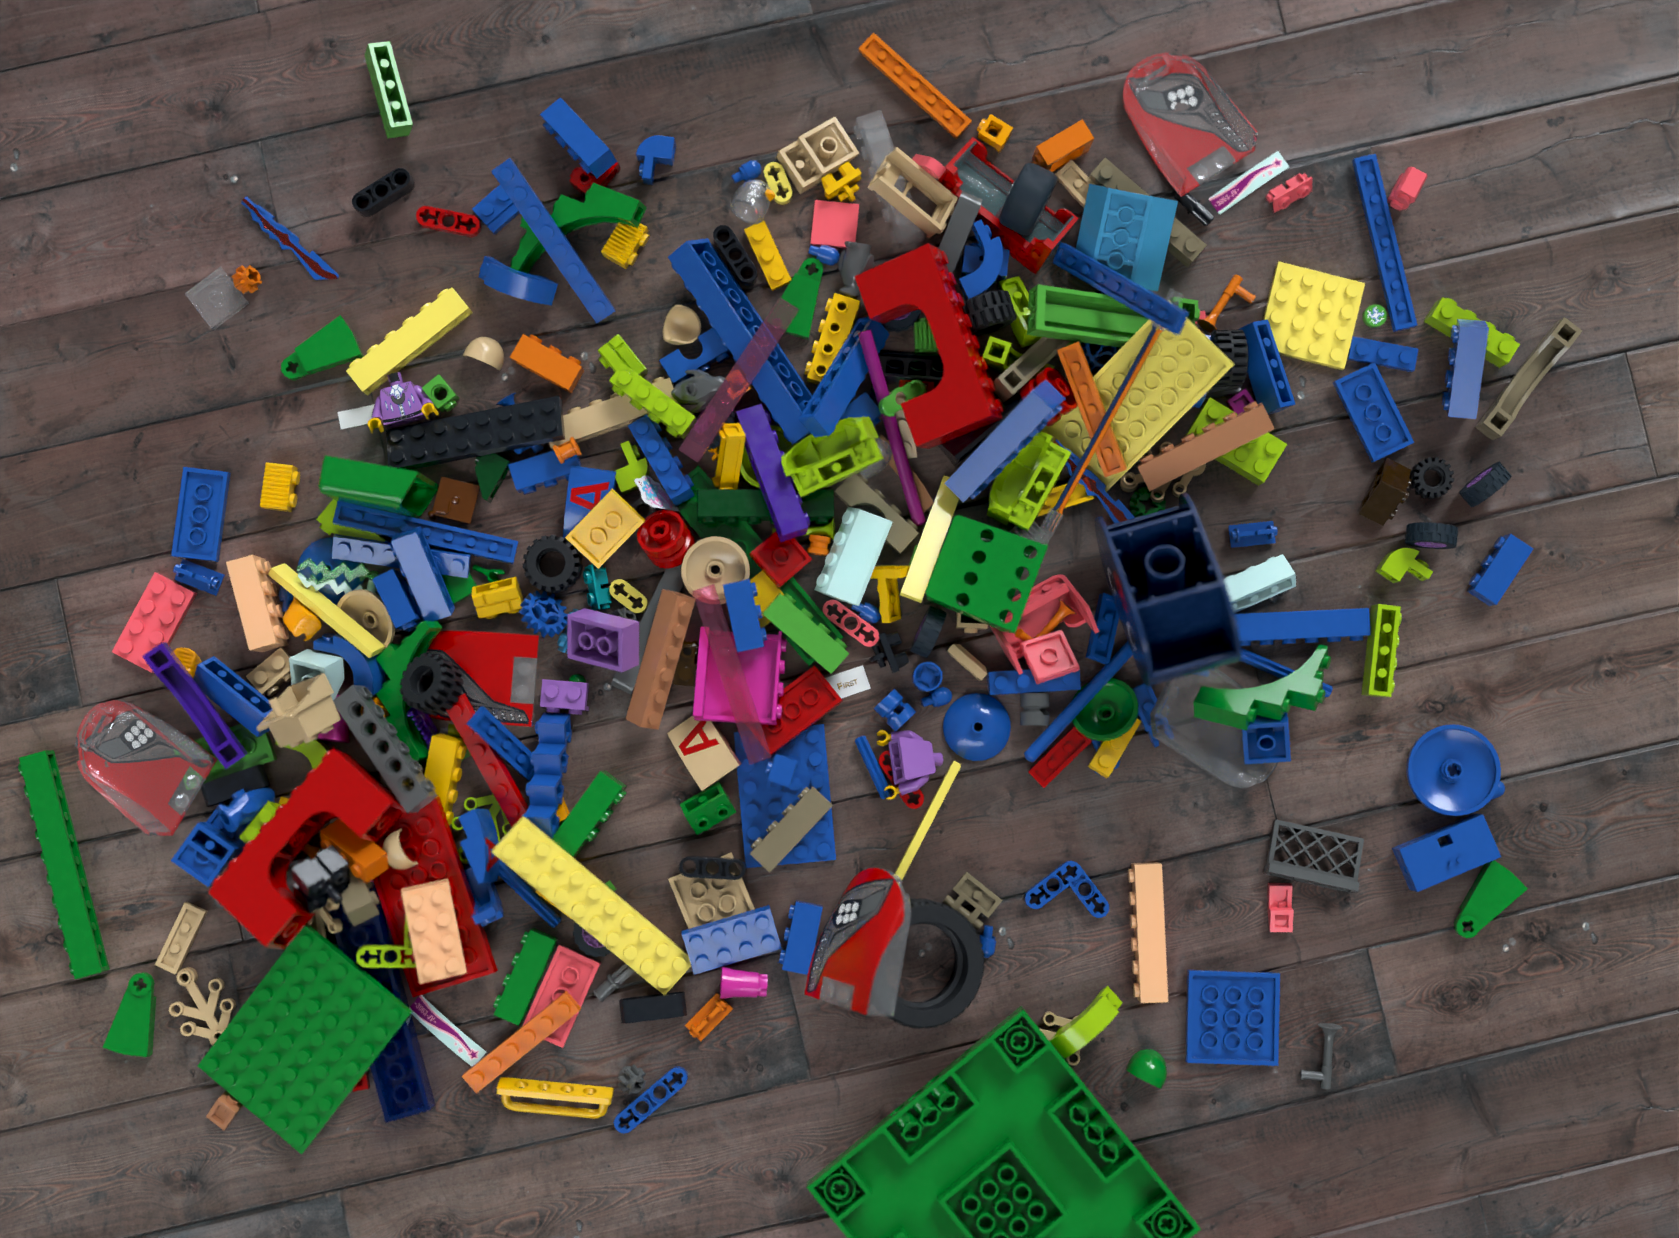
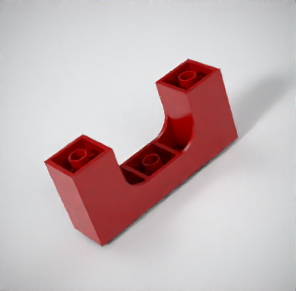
M929 243L854 276L870 319L884 324L915 310H922L926 315L943 361V377L935 389L901 403L916 447L926 449L933 448L1003 419L1001 415L1003 407L999 399H995L993 393L995 391L994 383L991 378L987 377L985 371L988 369L986 361L983 357H980L977 350L980 348L979 342L975 335L972 336L970 327H972L971 320L967 314H964L962 309L964 301L960 293H957L955 290L956 279L953 273L948 271L946 265L949 264L947 255L944 251Z
M334 748L322 757V762L317 768L312 769L307 774L303 784L291 792L289 800L276 809L274 817L261 826L259 829L260 833L244 846V851L239 857L234 858L228 864V869L223 875L213 881L212 887L208 891L265 947L285 950L315 915L314 912L309 914L288 887L286 875L290 863L326 822L339 817L360 838L378 843L405 811L398 799L353 757Z

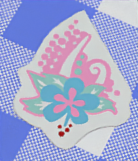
M644 475L634 480L641 492L642 500L649 506L679 511L678 507H675L667 492L651 477Z

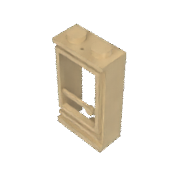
M898 147L885 156L867 187L882 196L883 199L926 233L928 238L936 233L939 235L944 231L947 226L945 222L953 214L954 205L958 200L953 193ZM900 175L909 181L905 184L903 193L894 187ZM912 185L937 205L931 217L906 197Z

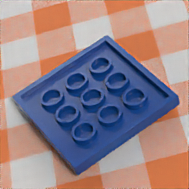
M1187 970L1185 1062L1278 1066L1280 973Z

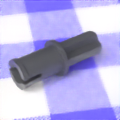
M624 963L612 975L608 974L607 979L598 988L593 990V993L603 1002L616 988H621V984L634 973V970Z

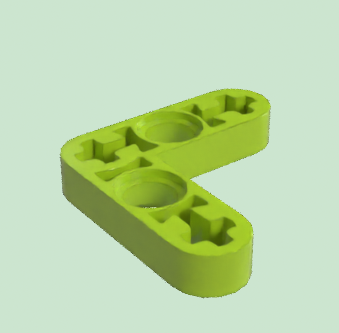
M406 912L404 945H363L356 953L359 965L366 968L416 967V962H412L411 958H404L405 962L400 963V950H405L404 955H411L413 951L411 938L408 935L409 927ZM365 950H369L371 955H377L376 950H381V962L376 963L377 958H369V962H364V958H360V955H363ZM394 950L397 953V959L391 963L384 960L386 951Z

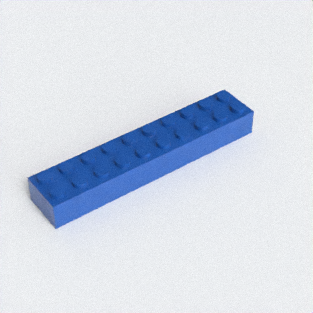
M709 239L686 241L668 256L673 270L681 276L685 288L693 294L697 306L705 312L709 319V324L716 329L723 345L730 350L735 363L742 368L746 374L747 381L754 386L758 392L759 399L766 404L771 412V417L782 428L785 438L792 445L798 443L811 434L798 420L812 397L811 392Z

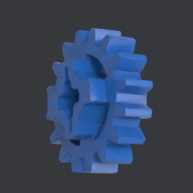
M536 590L533 594L529 593L520 606L522 608L519 613L524 615L521 621L528 623L527 629L531 627L534 629L533 634L536 635L538 632H541L542 637L548 634L552 638L555 634L559 635L567 625L566 619L569 614L564 613L567 607L560 605L561 599L557 601L554 599L555 594L547 596V592L543 591L540 595Z

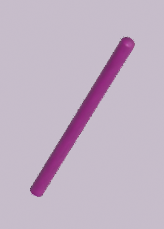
M870 329L859 332L858 336L879 405L880 401L889 395V391ZM881 414L911 520L916 526H922L926 520L896 415L888 417Z

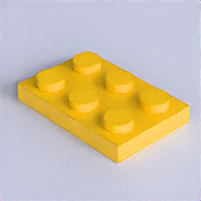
M612 488L565 538L599 569L645 522V519Z

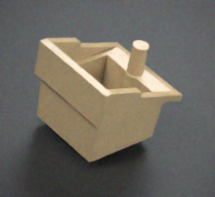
M325 673L290 685L278 698L269 700L268 702L272 710L256 727L257 730L261 731L269 728L280 748L287 745L293 748L303 742L308 743L318 738L317 734L320 732L323 734L334 729L333 724L340 721L341 718L331 697L334 691Z

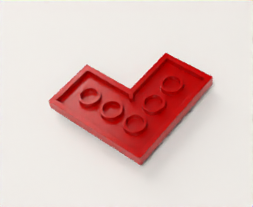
M814 665L783 689V696H779L778 705H782L781 719L777 718V725L745 723V725L771 757L837 707L843 700Z

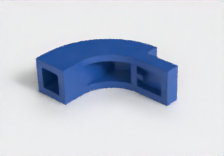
M982 219L973 223L972 231L982 250L983 262L976 271L959 278L958 281L965 300L987 293L995 284L1003 263V247L1000 237L998 236L991 240V230L987 224H983Z
M484 256L480 267L479 278L484 280L485 285L516 298L552 305L558 286L552 280L544 276L532 275L512 269L488 256Z
M326 633L313 641L314 650L337 654L348 662L353 672L354 685L367 687L372 695L382 688L386 678L385 671L376 660L379 656L378 654L368 658L339 633Z
M470 864L464 866L463 868L475 901L472 915L475 924L481 923L483 927L503 917V907L495 884H479Z

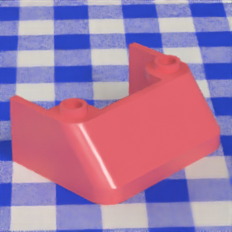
M1061 574L1054 575L1032 587L1017 630L1021 628L1032 638L1035 637L1057 613L1060 607V599L1077 613L1069 614L1061 622H1064L1068 627L1074 628L1087 623L1095 634L1099 632L1089 605L1067 577ZM1018 594L1017 596L1013 597L1012 601H1018L1021 597V594ZM1008 611L1004 623H1009L1012 620L1013 616L1010 611ZM990 626L1006 657L1019 675L1022 674L1023 671L1017 659L1024 656L1019 647L1023 641L1016 638L1015 633H1004Z

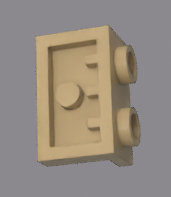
M280 647L246 677L258 692L265 697H271L279 691V685L284 681L286 683L291 681L289 664L291 656L283 647Z

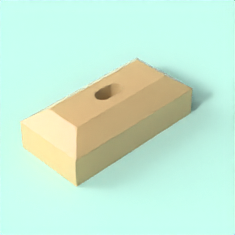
M952 644L946 651L979 681L987 675L986 667L960 644Z

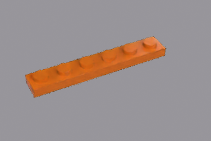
M874 32L858 48V52L955 139L972 123L970 118Z
M1080 341L1057 349L1089 437L1092 439L1106 414V410ZM1110 424L1095 451L1105 477L1127 469Z
M565 991L462 1075V1078L475 1093H478L579 1012L581 1007L568 991Z

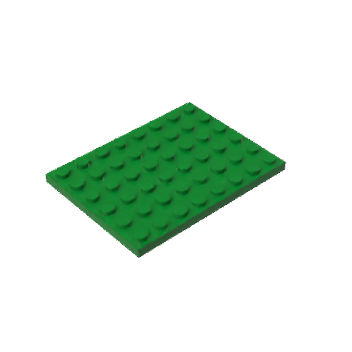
M307 923L288 945L198 1064V1067L302 1155L413 1011Z

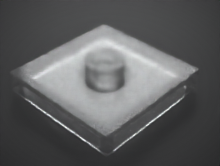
M221 267L184 293L212 330L249 304Z

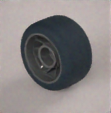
M1026 163L1006 196V201L999 216L1000 223L1019 234L1030 235L1056 186L1057 176L1037 164Z

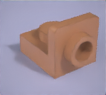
M225 1091L217 1099L206 1117L225 1130L244 1105Z

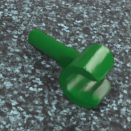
M476 564L473 566V570L485 574L490 583L499 581L497 574H505L502 569L489 570Z

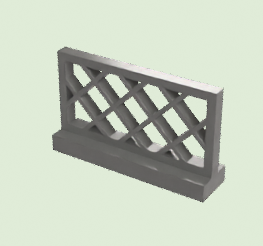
M1275 819L1267 864L1264 866L1263 874L1351 894L1358 892L1360 883L1358 882L1364 839ZM1279 826L1286 827L1292 834L1284 842L1278 835ZM1302 832H1309L1314 839L1306 847L1298 837ZM1326 836L1331 837L1337 845L1328 852L1320 842ZM1293 838L1301 847V850L1294 855L1290 853L1285 845ZM1348 841L1357 843L1356 853L1351 856L1348 855L1342 846ZM1315 843L1323 852V855L1316 860L1313 859L1307 850ZM1280 847L1289 857L1283 862L1273 860L1275 850ZM1337 848L1346 858L1338 865L1329 855ZM1302 852L1305 853L1311 862L1305 867L1299 866L1294 857ZM1325 856L1333 867L1327 872L1322 871L1316 863ZM1347 861L1353 868L1352 877L1344 876L1339 869Z

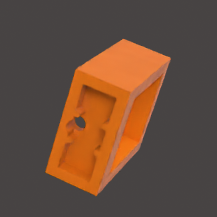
M1084 120L1078 121L1036 146L1031 163L1037 164L1053 173L1065 166L1069 161L1075 160L1087 153L1094 137Z

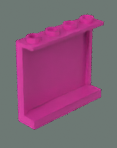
M700 627L693 707L694 720L777 725V718L781 719L782 705H778L779 696H783L784 683H780V674H785V661L781 659L782 652H786L787 639L783 638L782 631H779L778 635L766 634L767 641H763L764 647L737 652L733 632L711 631L710 627Z

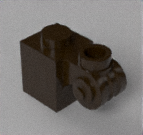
M684 640L680 659L674 674L673 685L695 687L697 672L695 657H697L699 649L697 641L686 642Z

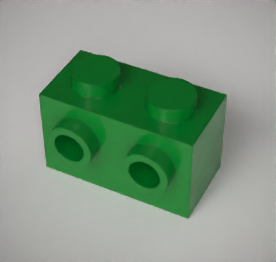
M720 782L715 783L680 804L685 818L697 835L736 813L729 796Z

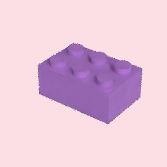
M586 608L567 615L569 659L619 672H624L639 665V621Z

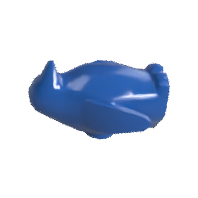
M259 788L248 792L241 789L231 795L233 800L228 806L219 805L217 810L222 824L229 832L233 833L239 829V826L251 822L267 801L275 803V792L271 788Z

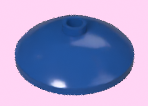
M333 537L313 542L304 550L299 559L297 574L301 573L307 580L313 579L317 584L335 578L337 584L340 585L346 580L353 591L360 584L362 586L364 583L365 563L332 558ZM326 566H330L331 571L328 574L324 572V568ZM329 584L324 585L318 590L335 605L345 595L344 591L337 595Z
M972 693L957 699L948 708L943 721V733L948 746L960 757L972 761L987 760L997 755L1007 744L1011 732L1010 718L1004 706L995 698L981 693ZM977 722L982 725L980 731L974 729V724Z

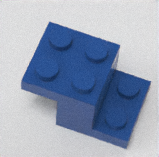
M216 807L206 822H198L171 861L207 887H211L213 881L220 875L222 870L228 867V864L234 858L239 857L241 852L244 851L243 848L246 843L239 836L250 822L239 826V829L233 833L229 832L222 824Z

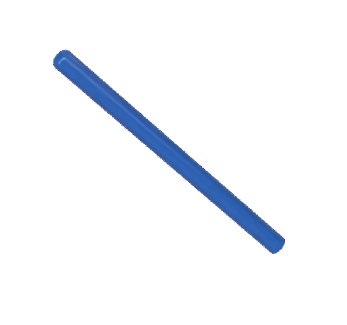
M1128 641L1110 659V663L1105 664L1024 752V756L1028 761H1036L1131 658L1133 654Z

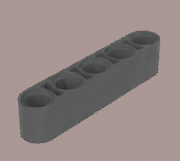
M962 191L938 248L946 253L949 264L946 265L948 271L952 273L955 271L983 202V199Z

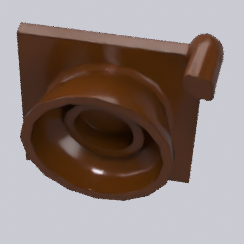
M441 476L433 510L428 512V517L436 519V516L471 524L480 486Z

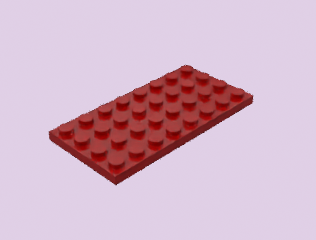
M440 797L433 799L417 813H407L404 811L378 843H375L382 849L385 839L391 833L402 828L403 831L399 833L401 848L410 861L418 862L417 865L411 868L401 870L388 865L389 869L373 879L395 945H404L405 907L402 888L448 878L467 972L420 984L417 967L403 968L412 997H416L493 974L498 969L484 928L481 923L476 925L472 918L475 901ZM400 950L401 963L405 962L404 958H411V961L415 962L413 951L411 955H404L405 950Z

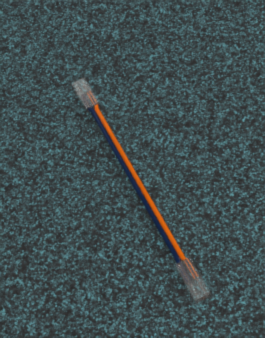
M1170 289L1165 300L1179 306L1184 295ZM1152 322V330L1055 507L1050 508L1033 541L1048 545L1064 516L1062 514L1074 489L1159 334L1165 331V328Z

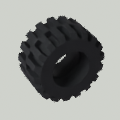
M996 290L965 300L964 306H962L964 314H967L971 320L972 327H970L972 336L975 335L976 337L1000 330L1017 319L1009 292L1005 290Z
M1243 330L1212 331L1210 335L1211 341L1234 363L1213 387L1242 386L1248 369V345Z
M556 535L541 536L539 540L535 539L532 541L534 544L527 547V554L523 556L525 561L522 563L523 569H525L524 574L529 579V582L538 589L548 593H559L560 591L569 590L568 587L570 586L573 587L576 584V579H579L581 576L579 573L583 566L578 549L565 538ZM557 551L565 558L564 570L556 577H547L541 572V560L547 553Z
M421 654L420 658L415 657L412 663L409 662L407 670L403 671V679L400 680L402 699L410 707L428 715L438 716L439 713L444 714L447 709L450 710L453 707V703L459 699V693H462V672L458 670L459 667L437 654Z

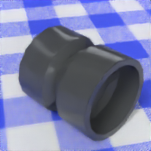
M1020 693V706L1024 708V711L1020 713V725L1049 726L1050 713L1046 711V708L1050 706V694Z

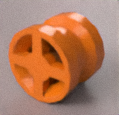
M809 535L811 543L810 547L807 548V553L827 556L829 554L828 544L831 543V538Z

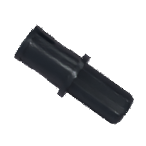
M1189 192L1182 197L1178 193L1175 195L1174 199L1188 210L1187 213H1191L1204 226H1208L1213 221L1214 216L1200 204L1201 200L1197 201Z

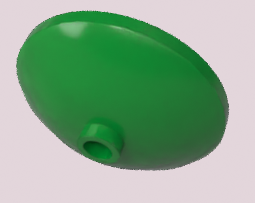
M1111 678L1072 722L1076 729L1089 739L1096 741L1116 739L1128 732L1134 725L1139 712L1137 697L1132 688L1125 682ZM1081 690L1077 691L1074 698L1081 692ZM1106 714H1110V717L1104 718Z

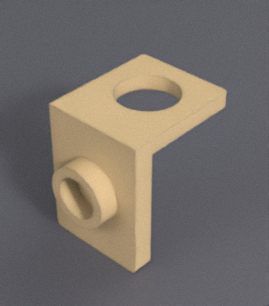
M956 612V628L964 629V633H978V629H988L987 624L961 623V614Z

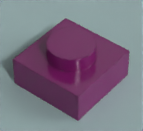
M1245 388L1227 400L1226 404L1230 410L1239 414L1245 411L1244 406L1255 401Z

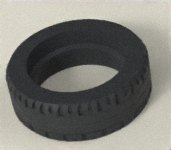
M929 899L903 900V924L891 938L880 959L874 975L869 1003L879 1013L900 1025L922 1029L923 1027L925 1029L934 1028L952 1021L953 1018H957L974 1000L984 975V951L975 928L960 912ZM915 924H929L941 929L950 938L955 954L954 968L948 983L936 996L924 1002H911L897 996L887 984L884 973L885 957L890 944L901 931Z

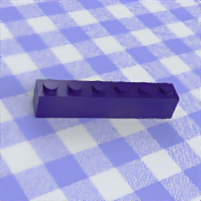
M762 404L736 411L735 423H740L746 435L744 447L780 542L805 535L809 528L810 520L807 513L802 511L800 506L802 505V499L799 492H795L793 488L794 481L792 476L786 477L781 462V456L784 455V452L779 451L777 433L775 430L772 431L769 425L771 423L769 412L767 410L764 411Z

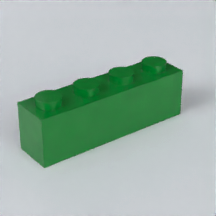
M532 928L530 932L526 931L520 943L523 945L520 953L517 952L511 963L514 969L511 975H506L502 984L505 987L502 996L498 995L494 1002L495 1016L518 1026L523 1022L559 938L536 928Z

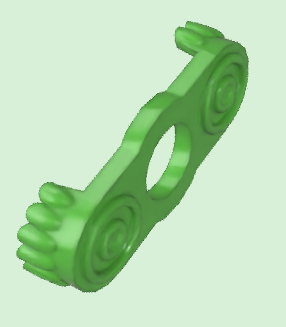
M912 380L902 387L895 388L891 394L880 401L879 411L884 416H895L894 413L903 410L901 405L897 404L895 400L896 394L902 392L905 395L906 402L925 394V384L919 380Z

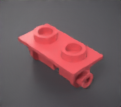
M1299 173L1286 181L1288 189L1280 184L1268 191L1266 199L1269 203L1273 202V212L1275 213L1280 209L1287 208L1294 201L1304 198L1312 192L1313 178H1308L1305 173Z

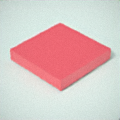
M815 200L811 245H827L833 248L846 249L845 241L856 242L859 204Z
M1063 630L1020 643L1019 647L1036 684L1077 672L1080 669Z

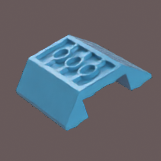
M1089 184L1076 249L1142 287L1158 291L1178 201Z

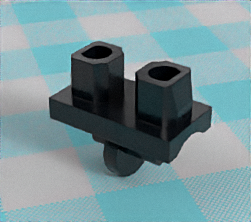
M898 632L879 634V640L884 652L881 653L879 645L872 647L875 656L869 658L870 661H878L879 667L883 668L886 666L884 657H886L892 673L900 671L899 668L907 665L909 659L906 652L894 655L891 647L902 643Z

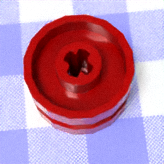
M1051 367L1042 370L1037 374L1036 379L1029 380L1020 390L1021 397L1024 399L1034 388L1047 380L1065 398L1060 404L1063 409L1046 425L1048 427L1058 422L1062 415L1069 414L1077 407L1070 384L1062 374Z
M660 510L652 513L645 518V522L639 527L637 532V540L651 562L659 568L669 569L682 564L686 552L695 544L692 533L680 515L672 510Z

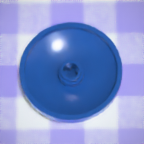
M1444 725L1429 730L1414 743L1407 758L1406 774L1413 794L1425 807L1442 815L1461 816L1481 809L1493 798L1500 783L1501 766L1495 748L1481 733L1462 725Z

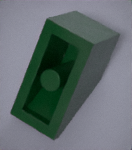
M495 453L478 456L475 459V472L482 497L489 503L492 502L510 470L508 465L512 464Z

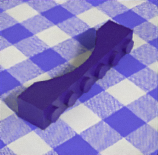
M166 642L159 644L142 656L156 676L165 684L189 714L225 769L248 754Z

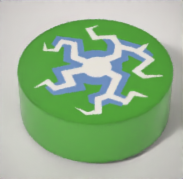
M1378 304L1369 306L1363 312V321L1371 328L1381 326L1387 318L1386 310Z

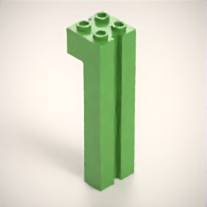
M1036 285L1029 290L1028 308H1030V316L1028 317L1027 335L1122 348L1149 320L1106 294L1045 285ZM1178 297L1169 299L1172 304L1188 312L1187 318L1195 325L1200 316L1198 300Z

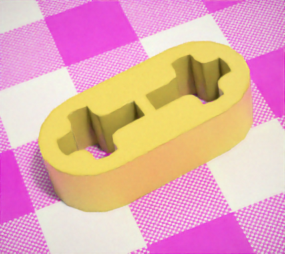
M770 162L764 168L767 185L775 193L774 200L776 203L781 205L787 204L792 199V188L781 164ZM774 168L775 171H780L777 173L778 181H775L773 175L769 176L771 173L770 169ZM781 185L783 191H788L786 198L777 196L779 194L778 186Z
M622 579L614 580L611 583L609 591L612 597L630 611L640 614L647 609V598ZM624 584L623 589L629 594L626 597L621 593L616 595L617 590L614 587ZM632 596L637 600L642 598L641 603L643 607L633 609L634 603L629 600Z

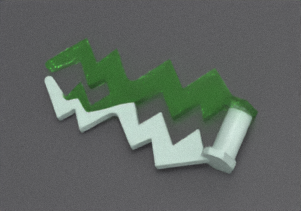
M309 557L296 568V571H300L309 566L314 573L308 579L303 574L298 573L299 579L306 588L313 585L315 590L318 591L324 585L329 584L337 595L343 591L347 594L352 589L346 580L340 585L335 580V578L343 573L349 583L357 576H359L361 582L367 577L369 580L365 590L376 594V587L372 579L379 576V573L369 571L362 562L352 571L344 561L334 570H329L323 560L316 566ZM321 572L324 577L318 581L315 576ZM360 584V585H359L357 588H355L354 590L363 589V588H362V586H361V584Z

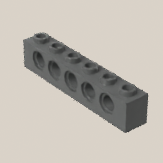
M352 685L333 700L335 707L407 813H417L437 797L433 783L425 778L421 772V765L412 759L408 746L400 741L396 735L397 730L385 719L383 709L374 703L370 690L365 686ZM361 706L364 708L362 716L360 715ZM375 724L376 732L373 734L372 726ZM386 742L389 745V749L387 752H385L384 749ZM398 761L401 762V769H400V771H398V769H397V763H398ZM411 779L414 782V787L412 790L409 787V782Z

